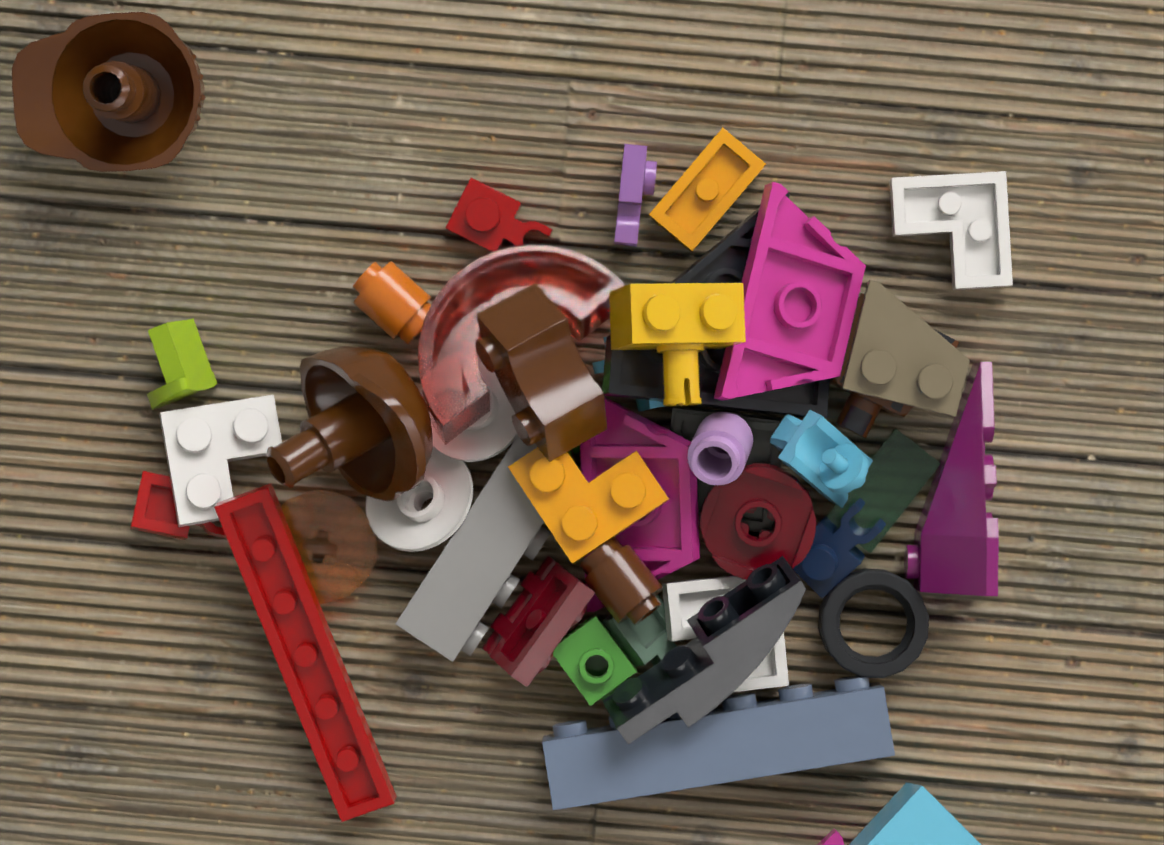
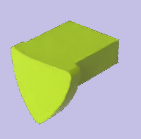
M194 318L167 322L148 330L166 381V385L147 394L152 410L197 392L210 389L218 384L214 372H212Z

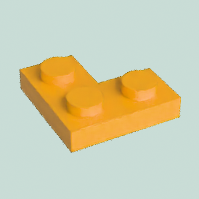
M537 447L508 466L572 564L669 500L637 451L589 483L568 452L549 462Z

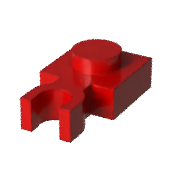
M471 177L445 227L446 230L496 255L504 240L514 244L517 252L522 257L536 264L540 255L525 248V236L530 232L537 231L550 238L553 229L539 222H521L515 219L522 206L521 202Z
M143 471L130 529L187 540L190 526L178 527L170 476ZM212 522L196 524L202 527L209 535L227 539L223 528L215 526Z

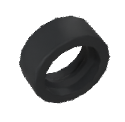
M863 568L850 573L825 595L819 607L818 631L825 650L843 669L860 677L885 678L904 671L920 656L928 639L929 615L922 596L908 580L884 569ZM868 589L883 590L893 595L902 604L907 617L906 632L901 643L891 652L878 657L864 656L853 651L844 641L840 631V614L846 602L856 593Z

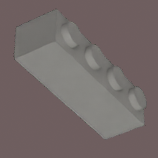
M517 436L470 508L462 525L453 534L395 623L452 662L460 651L469 656L472 655L489 627L480 622L491 603L502 609L520 579L511 574L523 555L533 561L551 531L542 526L544 523L543 519L508 468V466L537 448L535 443L527 446L519 436Z

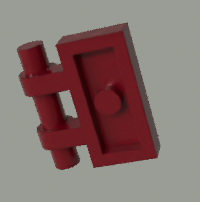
M550 556L546 557L536 573L529 571L520 584L524 588L506 614L501 612L498 614L490 626L494 631L482 646V649L489 654L490 658L511 677L526 687L529 686L538 673L542 672L549 665L555 648L570 627L576 625L582 619L588 602L595 594L591 588Z

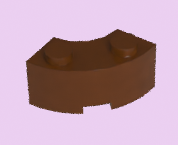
M536 282L476 314L481 339L475 342L477 354L486 369L491 373L495 372L509 403L516 413L512 415V423L524 444L531 446L535 443L550 462L608 429L604 392L592 378L578 353L571 336L567 317Z

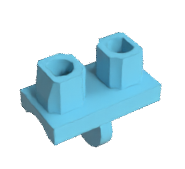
M812 410L808 411L802 421L790 414L786 415L770 439V443L781 451L778 459L826 499L843 508L848 500V493L863 486L868 468L873 462L870 457L822 415Z

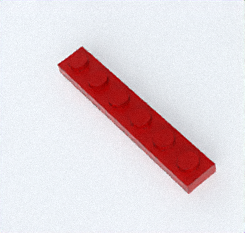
M272 483L218 502L214 508L341 822L394 804L397 798Z

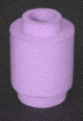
M716 412L707 416L700 423L688 449V464L694 475L710 485H725L736 480L743 472L752 450L753 434L751 428L744 419L734 413Z

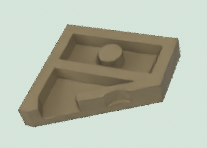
M869 280L841 389L956 417L970 360L877 281Z

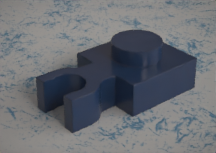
M860 497L844 513L839 527L826 515L816 524L815 537L810 551L803 561L793 568L821 598L848 576L865 558V555L855 545L870 542L886 525L881 518L870 528H862L856 524L854 515L865 505V502Z

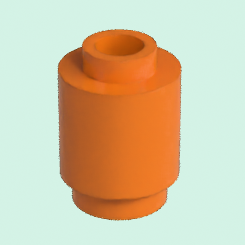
M392 261L383 268L374 262L352 286L359 293L353 303L392 339L399 336L406 344H410L438 312L429 303L432 297Z

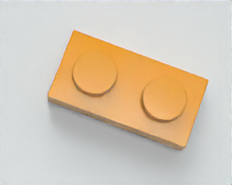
M722 127L650 212L649 217L692 253L762 171L766 163Z

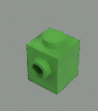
M597 613L567 633L553 652V656L590 706L599 699L604 700L613 694L621 683L637 672V668L610 634Z

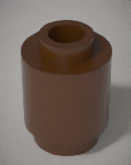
M613 537L599 546L581 562L580 567L587 575L584 579L585 583L595 592L597 598L618 624L629 618L634 625H637L661 606L662 603L656 596L664 587L629 544L623 547L618 539Z

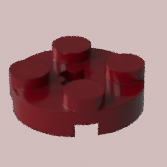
M754 463L746 465L741 475L733 482L725 485H713L710 488L703 502L700 528L706 547L712 553V557L717 564L726 572L747 580L755 569L765 564H771L781 556L786 559L792 569L801 563L810 551L814 541L816 516L810 493L794 475L777 466ZM757 507L767 509V518L774 521L775 525L772 530L762 529L758 537L748 534L749 524L741 519L745 512L754 513Z

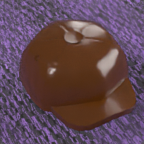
M145 12L101 14L75 20L65 32L31 42L18 52L12 66L14 116L17 133L25 146L40 154L76 160L84 168L99 172L152 169L172 162L183 149L188 137L197 129L198 122L201 119V108H203L206 98L204 95L203 75L196 61V55L192 53V50L178 37L166 21L160 16Z
M350 346L325 350L302 359L300 365L301 388L309 418L301 423L300 433L275 447H268L267 464L274 478L284 486L293 488L295 483L320 469L327 473L338 469L353 489L363 495L383 501H393L402 493L418 486L425 477L426 466L431 458L433 449L431 418L422 394L402 365L387 352Z

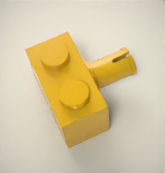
M743 283L628 284L609 291L611 350L657 349V353H663V405L676 406V404H679V406L702 404L699 388L698 352L704 351V349L726 348L746 342Z

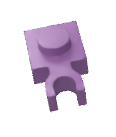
M624 144L614 245L637 247L642 195L654 196L657 170L656 161L646 160L647 146Z

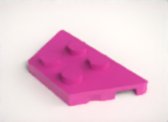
M776 182L766 184L764 187L742 278L746 342L726 347L714 399L723 401L835 378L841 374L866 265L847 247L838 245L833 240L831 232L815 216L808 218L786 196L789 191L782 184Z
M604 397L608 429L580 444L581 472L589 483L635 451L639 453L669 500L615 537L623 547L629 544L658 580L700 559L697 477L691 471L687 459L691 441ZM594 594L588 602L586 610L587 612H595L605 606Z

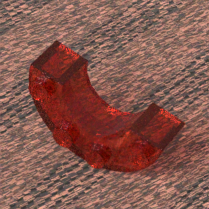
M522 245L501 249L473 261L454 275L432 302L421 329L418 347L422 396L427 404L431 423L445 445L490 411V390L479 372L481 360L475 348V342L481 339L476 317L477 313L536 282L567 317L571 335L580 342L610 319L609 291L623 287L625 284L609 269L592 258L569 249L549 245Z

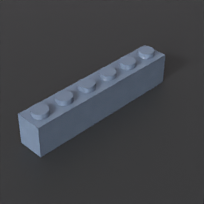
M855 675L835 679L836 689L813 692L812 684H799L779 688V698L756 701L755 693L731 695L722 702L723 707L713 709L689 728L676 712L630 744L622 737L610 716V725L587 729L586 720L568 721L552 725L553 734L543 736L542 745L553 810L895 756L884 687L879 682L869 683V678Z

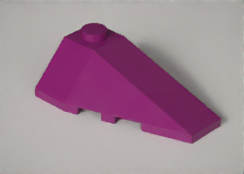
M978 362L972 365L959 402L956 417H954L915 530L914 545L905 546V578L914 579V588L919 592L998 596V518H993L991 512H986V501L992 500L994 488L997 485L996 465H994L992 454H985V443H992L995 430L992 362Z

